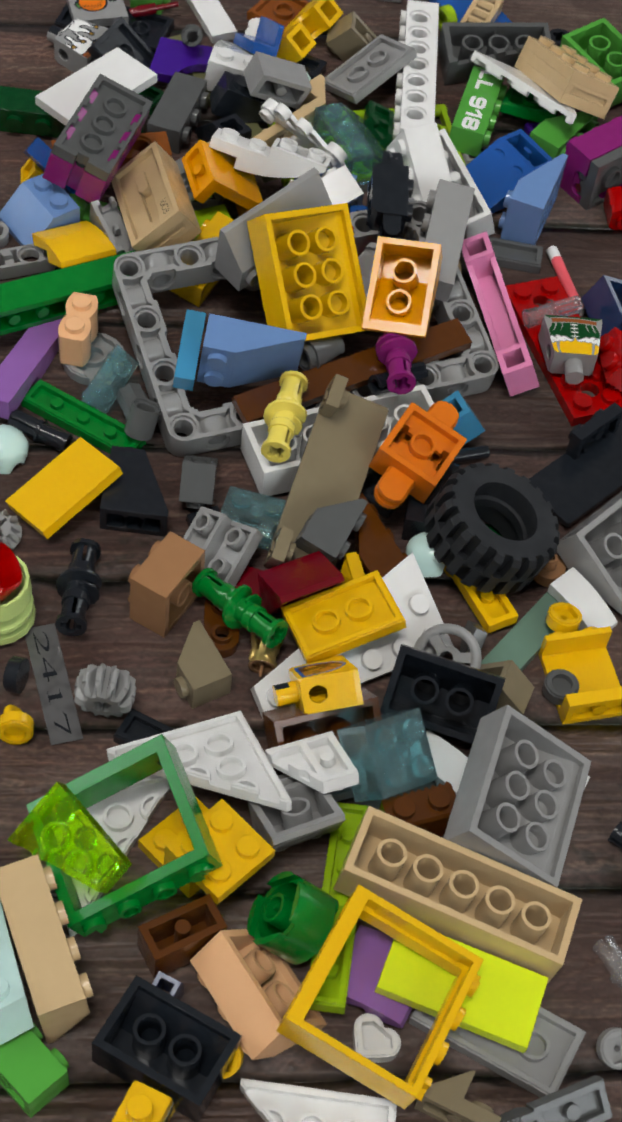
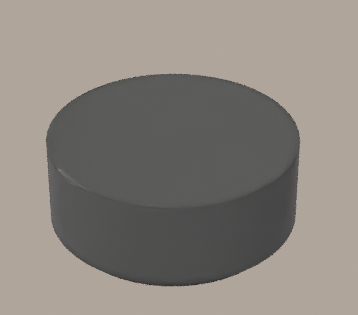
M555 669L546 675L542 691L548 701L556 705H562L566 694L578 693L579 681L571 672L564 669Z

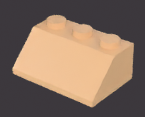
M247 929L220 930L190 959V962L197 971L198 980L208 989L218 1005L217 1009L221 1017L229 1023L233 1031L242 1035L240 1046L243 1052L249 1055L251 1060L275 1057L296 1044L278 1033L276 1029L301 983L287 961L255 944L252 941L254 937L248 934ZM309 1010L304 1018L306 1022L319 1030L327 1025L319 1011Z

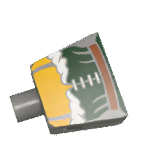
M544 315L538 340L548 371L556 374H565V381L569 384H579L584 380V376L591 375L599 353L602 319Z

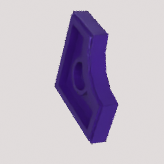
M161 37L150 69L157 73V81L166 83L170 82L175 72L183 74L206 72L213 47L204 45L191 47L183 41Z

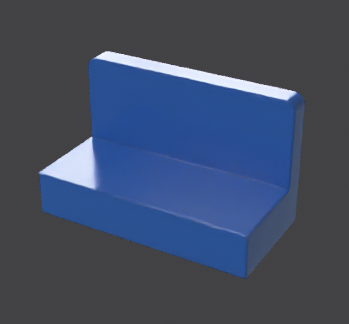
M261 16L256 37L236 32L233 43L253 54L258 51L277 57L284 26L268 17Z

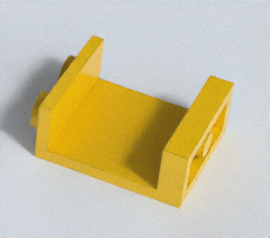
M610 626L601 628L587 627L580 631L566 633L557 631L544 636L538 656L545 676L552 670L564 669L574 674L579 681L578 693L566 694L562 705H556L562 725L622 716V686L619 683L606 648L612 634Z

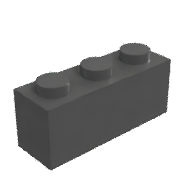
M175 72L147 123V133L167 132L172 153L179 154L183 145L190 142L193 126H198L202 109H207L210 93L207 92V80Z

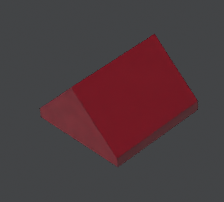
M320 551L258 572L260 597L262 598L261 605L270 615L274 616L282 613L281 607L338 586L345 579L342 573Z

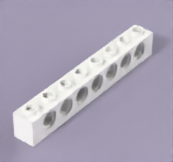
M407 0L406 11L401 10L398 41L414 48L417 57L397 72L392 139H395L404 128L435 123L439 3Z

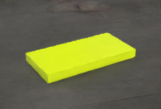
M449 938L484 959L477 973L481 977L479 980L480 984L471 998L466 995L461 1006L466 1009V1013L459 1027L525 1053L549 978ZM393 939L374 992L436 1017L456 976Z

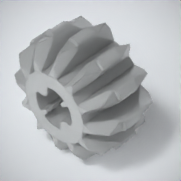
M104 663L100 666L88 665L87 668L80 670L79 676L76 678L74 702L81 706L83 711L93 712L94 716L104 715L108 718L110 715L121 717L123 713L130 712L134 704L136 679L129 675V671L117 669L116 665L112 667L106 666Z

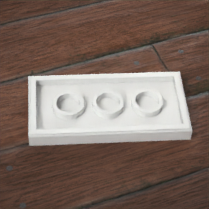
M117 47L35 96V104L66 126L99 74L139 94L157 83V73Z

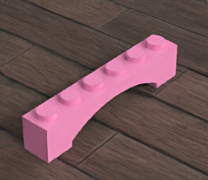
M487 231L464 239L461 251L510 397L540 387Z

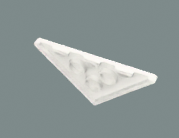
M474 50L471 62L484 67L488 73L499 80H502L503 76L508 78L507 83L513 89L526 97L529 96V93L533 94V99L539 103L538 105L552 114H555L558 110L564 114L565 122L573 125L577 116L575 108L558 102L520 70Z
M241 711L160 733L176 747L190 785L286 812L292 810L291 798ZM160 734L108 748V760L111 761ZM163 769L154 773V775L166 778Z
M152 774L54 825L81 907L100 899L171 789L167 778ZM67 926L69 936H76L77 933Z
M241 1078L240 1091L264 1122H396L397 1105L386 1098Z

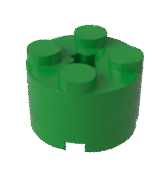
M290 871L281 872L267 883V885L271 886V889L265 897L258 894L253 902L248 916L247 930L248 934L254 937L252 941L290 964H301L314 955L317 956L331 931L339 903L330 894Z

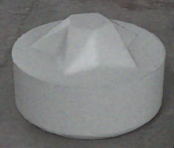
M611 1027L599 1035L596 1042V1053L604 1065L619 1070L622 1069V1028Z

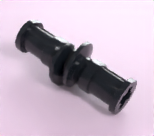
M84 538L76 539L72 542L70 547L71 563L68 566V570L62 572L56 582L57 592L62 597L61 614L56 618L55 626L60 633L67 636H79L86 632L88 626L85 619L86 611L89 605L95 604L99 600V589L102 586V579L95 569L96 560L101 555V547L94 540ZM86 545L87 552L86 555H83L84 546ZM71 619L74 620V625L72 629H70Z

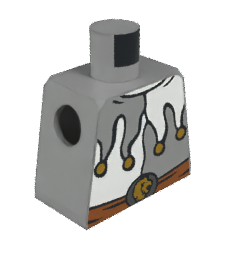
M74 19L64 29L52 25L47 32V40L54 43V58L56 62L75 73L95 61L87 49L109 28L84 20Z

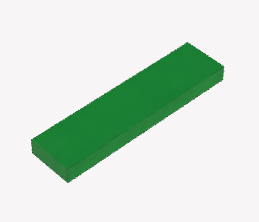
M41 379L27 392L21 402L22 407L83 438L85 441L109 454L111 453L112 446L141 449L146 444V441L129 437L124 432L125 424Z

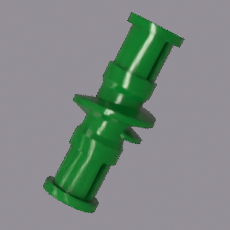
M212 568L203 569L196 576L192 584V592L198 597L204 596L217 609L223 611L222 619L227 627L231 629L243 627L247 631L255 633L268 648H274L285 638L288 632V623L282 618L276 619L261 606L262 598L257 594L252 595L251 587L241 585L236 588L232 584L220 579L218 573Z

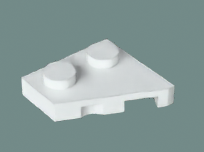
M332 731L265 750V754L273 768L323 794L340 791L359 784L358 770Z

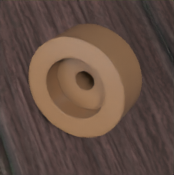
M555 554L534 578L535 582L549 587L553 581L563 575L566 571V565L561 557Z

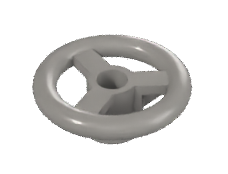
M445 623L435 625L422 633L414 645V648L424 651L425 646L430 641L437 652L436 655L443 657L445 654L451 653L453 661L470 664L471 667L477 669L481 667L482 654L478 641L471 632L456 624ZM453 634L460 637L468 645L470 652L461 653L453 646H446L440 635Z

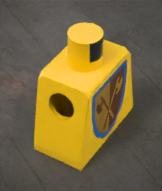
M342 655L292 667L288 671L290 682L272 686L273 697L277 707L294 703L304 714L364 704L358 668Z

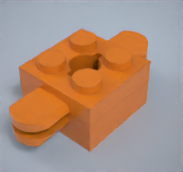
M437 401L428 411H425L411 402L378 449L368 467L382 475L374 488V497L382 507L396 509L405 501L409 494L424 504L467 441V438L453 430L458 422L459 413L451 403Z

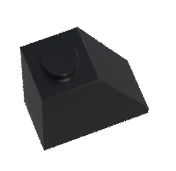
M112 446L109 459L120 467L123 474L103 491L100 504V529L165 537L168 531V509L146 451L132 447Z

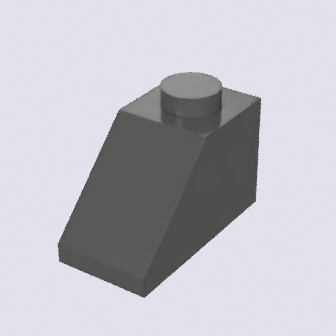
M185 455L182 462L179 501L186 502V507L200 509L201 506L206 507V504L212 505L218 458Z

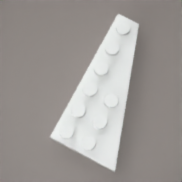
M413 552L382 577L406 621V628L338 654L345 657L358 668L360 684L391 673L401 644L414 647L418 638L427 629L435 625L444 624ZM448 634L440 635L446 646H453ZM429 641L424 651L436 655L437 652ZM299 648L250 689L262 719V712L295 705L293 703L277 707L273 697L272 686L290 682L289 669L306 664Z

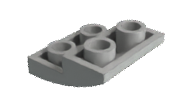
M201 506L183 538L205 550L204 569H214L220 579L235 587L264 535L256 528L232 521L224 513Z

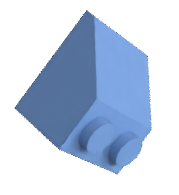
M43 174L22 182L0 211V221L8 226L9 233L20 246L33 244L32 233L80 222V207L63 188L42 178Z

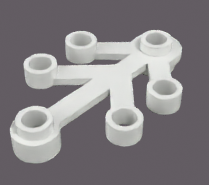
M268 98L261 105L259 115L267 124L272 125L274 122L294 134L290 139L297 141L301 147L317 148L324 151L326 156L332 158L329 168H340L345 165L344 161L348 158L346 152L333 141L327 145L305 118L301 117L297 120L285 104H279L272 98Z

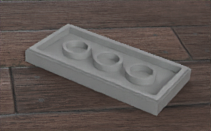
M540 1007L525 1053L461 1027H458L455 1031L450 1029L445 1041L450 1044L451 1048L541 1098L558 1091L586 1031ZM415 1009L410 1017L409 1024L428 1034L436 1017Z

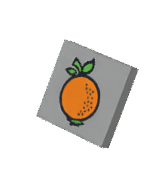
M66 0L72 21L80 19L107 27L112 26L122 17L129 24V16L123 0Z

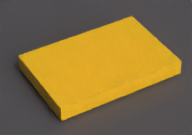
M79 437L5 500V502L12 511L42 536L49 539L117 480L123 472L116 463Z
M378 570L281 607L282 616L288 623V628L306 664L336 656L406 628V621Z

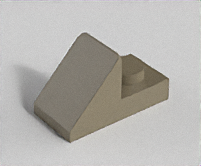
M474 1070L431 1084L430 1088L426 1090L422 1101L417 1100L414 1109L440 1122H500L502 1118L494 1114L493 1109L479 1101L470 1102L464 1099L476 1072Z

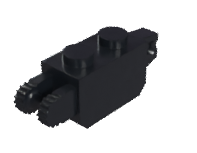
M384 151L381 163L379 162L372 168V176L367 188L366 225L371 230L378 231V236L398 238L403 233L405 223L411 222L413 204L408 203V198L412 196L414 180L409 179V166H404L402 153Z

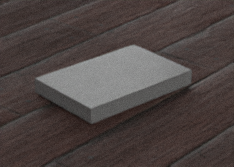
M380 34L325 77V90L357 104L417 57L416 51L408 45Z

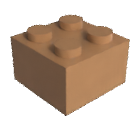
M171 531L162 541H156L149 551L148 558L142 565L137 564L129 575L130 594L128 602L130 603V619L165 638L198 597L192 592V584L196 576L204 569L205 550Z

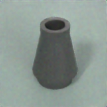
M335 336L306 341L299 362L300 367L305 371L315 367L318 369L336 356L345 352V345L342 338Z

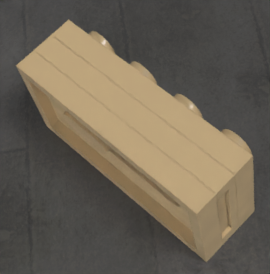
M541 35L539 39L528 36L515 67L558 102L605 119L620 89L611 82L613 77L600 71L598 66L588 62L587 58L577 54L575 49L562 44L559 47L555 45L554 41Z
M156 141L118 170L111 182L131 246L134 250L142 251L191 242L202 232L177 162Z

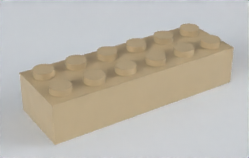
M368 806L357 827L333 890L350 897L359 884L442 935L548 977L547 983L551 981L564 964L582 898L371 806Z

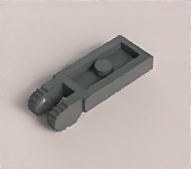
M594 1075L526 1104L527 1107L513 1108L501 1114L500 1122H604L613 1116L604 1080L602 1077Z

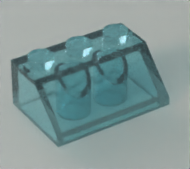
M342 102L315 107L314 130L327 145L333 141L346 152L348 158L344 162L350 173L358 175V185L367 184L371 180L373 166L379 162L381 163L384 150L380 143L364 125V120Z

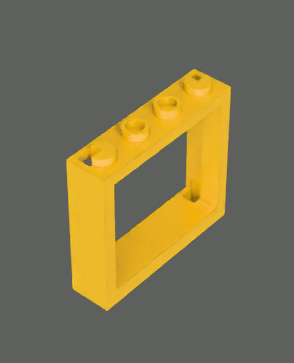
M358 884L345 903L276 1031L405 1110L415 1099L421 1102L426 1090L430 1088L433 1079L428 1077V1074L433 1064L439 1066L449 1049L450 1044L445 1039L450 1029L455 1031L465 1016L466 1009L461 1006L466 995L471 998L480 984L479 980L481 977L477 973L484 959ZM358 918L456 976L405 1081L304 1020Z

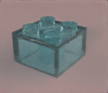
M420 707L389 712L337 730L341 746L359 773V784L351 786L355 802L383 800L438 780Z

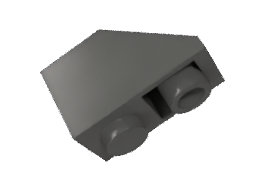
M362 498L317 508L309 516L294 542L296 547L308 554L320 551L330 562L336 558L341 560L351 545L347 541L351 531L357 532L367 517L363 510L368 501Z

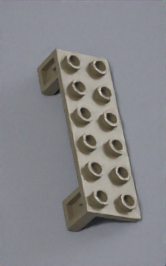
M336 374L326 388L263 565L266 568H272L308 555V553L296 547L294 542L309 516L317 508L359 499L369 470L368 466L372 461L389 410L384 406L345 390L349 378ZM336 558L331 563L336 566L338 559Z

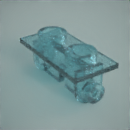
M118 344L108 353V357L86 390L81 394L82 402L93 406L105 414L116 400L119 388H123L139 365V362Z

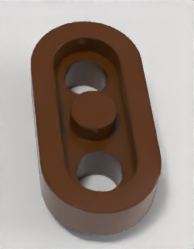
M207 599L204 607V628L222 658L230 657L238 649L239 628L231 629L223 623V611L217 609ZM218 634H219V635H223V634H224V635H226L227 637H225V638H220V637H218L217 635H218Z

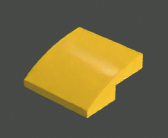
M87 220L32 233L33 244L46 250L48 263L59 268H66L117 255L116 248L109 238L97 226Z

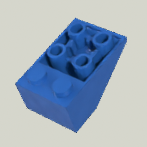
M522 129L498 138L467 164L466 168L491 213H495L506 208L503 207L508 190H514L519 179L551 161L553 158Z

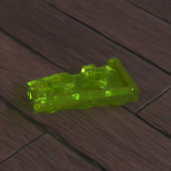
M56 782L7 839L9 842L33 853L32 855L38 854L39 859L53 864L63 870L62 872L97 892L105 894L111 890L132 865L131 861L66 784Z

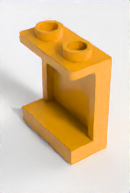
M200 139L182 158L194 199L203 204L215 192L235 203L239 217L261 203L263 199L254 174L234 169L236 158L210 148V144Z

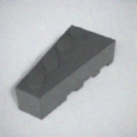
M443 22L438 42V51L444 86L466 82L469 80L473 66L482 67L471 62L474 50L516 68V61L528 36L539 39L541 35L551 39L548 23Z

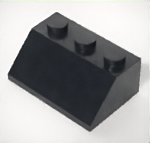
M401 644L380 713L473 744L480 719L496 710L506 678Z
M136 975L93 1040L92 1061L130 1084L136 1080L173 1099L176 1111L195 1122H199L226 1074L240 1044L242 1035Z

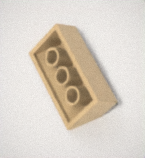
M37 854L0 867V899L47 1044L58 1040L90 1013L86 999L94 995L87 973L78 975L74 962L81 960L75 938L74 936L66 938L62 926L69 924V920L62 900L55 903L53 901L50 891L57 889L52 869L50 866L42 868Z

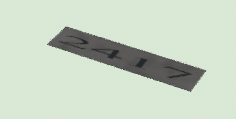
M55 623L32 627L25 635L50 743L51 745L81 740L83 735Z

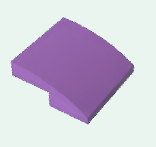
M360 924L355 934L346 1003L363 1008L365 1013L378 1016L383 1023L402 1029L413 1008L374 992L393 938L383 932Z

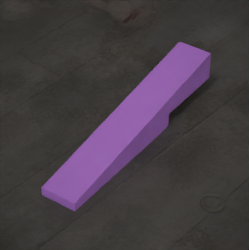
M62 319L28 328L0 364L1 418L8 420L12 411L17 410L31 385L36 383L45 374L59 351L58 327Z

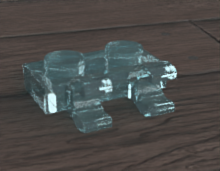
M230 486L221 508V513L226 514L232 521L259 528L258 530L264 536L258 547L269 550L286 500Z

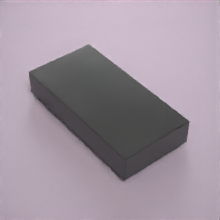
M489 237L499 267L539 274L543 255L542 246Z

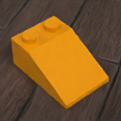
M378 236L362 330L426 338L443 258L441 244Z

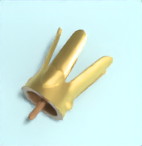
M251 632L252 648L248 658L250 660L248 664L249 669L258 673L259 677H262V674H269L277 667L276 657L284 639L274 648H268L263 644L262 639L260 640L256 637L255 633Z

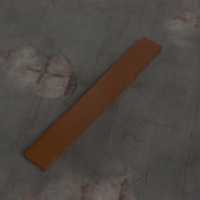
M458 318L429 327L426 338L407 336V338L415 342L418 350L411 364L420 361L427 364L469 349L472 345V340ZM376 346L329 362L318 369L315 367L301 372L307 377L309 383L307 390L302 395V406L307 407L321 402L328 384L336 374L349 378L345 390L352 391L368 385L371 375L387 372L386 365L378 360L375 351ZM279 380L233 396L232 403L243 423L264 419L265 408L269 403L276 400L280 392Z

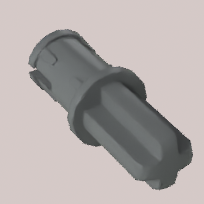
M189 24L183 28L181 38L186 45L194 47L201 43L203 33L199 26Z

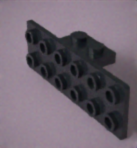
M613 403L605 410L599 409L585 424L576 425L569 433L568 438L570 441L566 453L529 478V483L535 489L538 487L544 493L543 498L545 501H550L554 508L553 516H557L558 521L565 527H570L622 489V408L616 403Z

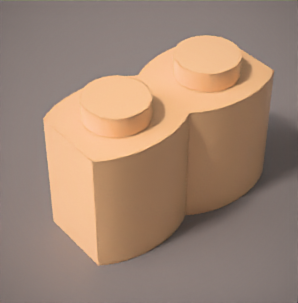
M74 292L67 299L66 316L60 321L58 327L59 361L61 364L83 367L91 357V343L98 334V299L96 295Z

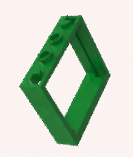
M162 734L26 805L46 865L52 869L57 885L55 891L58 900L63 902L69 920L67 926L83 937L95 931L99 933L104 932L107 929V925L116 920L130 918L139 914L142 911V907L155 900L168 899L177 893L178 888L190 882L205 880L204 875L223 866L177 749ZM163 769L194 850L81 907L54 825Z

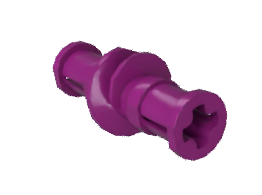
M383 333L376 342L375 351L378 360L386 365V370L389 374L386 380L387 388L390 392L399 395L407 394L416 385L415 376L411 372V362L417 355V346L407 336L397 333Z

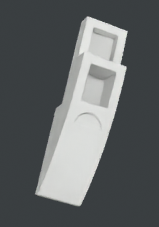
M218 128L213 134L209 145L210 148L237 157L234 169L265 177L299 178L314 167L319 173H324L332 160L331 157L326 156L324 151L317 148L307 149L301 147L297 141L290 138H276L272 146L269 147L265 141L239 136V132L231 128Z

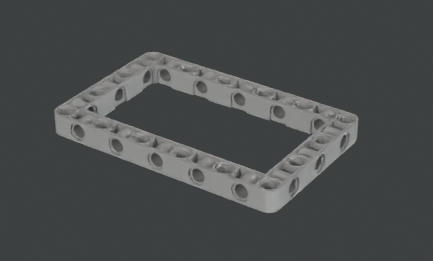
M410 201L408 203L413 204L411 222L405 223L403 233L397 239L418 241L419 237L424 238L425 232L420 231L424 214H430L431 208H427L424 201ZM367 210L350 212L357 254H361L370 242L377 243L378 231L371 230L366 225ZM219 237L126 253L117 257L113 264L112 288L149 399L156 402L161 408L157 423L165 447L172 455L178 457L241 445L243 423L239 421L241 418L232 402L224 403L219 408L199 412L198 409L190 407L184 389L173 387L177 357L175 353L171 352L167 340L168 331L157 300L153 299L151 294L225 280L226 278L214 267ZM458 267L448 301L443 302L435 299L432 310L438 324L458 318L472 340V345L469 349L452 354V359L436 360L426 364L429 374L423 380L417 381L415 386L422 385L419 382L424 383L434 403L442 401L457 390L462 397L487 391L499 367L498 359ZM159 379H166L168 382H163ZM369 385L349 391L359 397H362L361 395H374L370 391ZM321 402L312 404L304 408L312 409L320 407ZM177 433H184L187 437L178 436Z

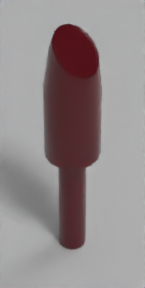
M176 1L160 5L155 3L144 4L130 8L129 12L134 17L156 14L158 10L179 7V3Z

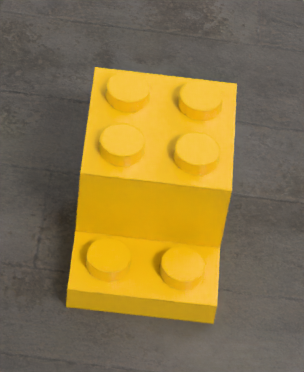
M196 797L223 866L204 875L205 880L190 882L179 889L188 898L202 889L207 895L210 894L213 901L218 905L272 860L275 855V849L223 799L208 809ZM179 808L138 840V848L158 868L194 850Z

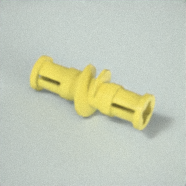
M289 370L281 374L279 379L280 392L276 400L269 403L264 410L263 417L268 426V437L261 446V454L269 461L281 463L289 459L291 455V439L300 433L303 427L302 424L306 421L307 411L302 406V395L307 390L309 383L307 377L301 372Z

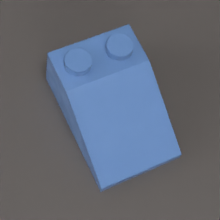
M562 153L518 180L513 191L508 190L503 203V207L507 208V212L503 211L498 224V228L502 229L500 239L536 245L557 199L568 158L567 154Z
M209 313L197 382H202L212 387L222 386L230 388L278 378L285 371H297L307 333Z

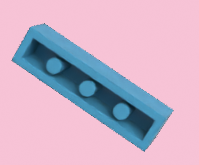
M186 309L173 381L174 388L193 391L206 313Z

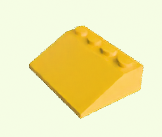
M348 203L263 214L247 221L267 325L307 333L305 342L368 331L362 330L366 295Z

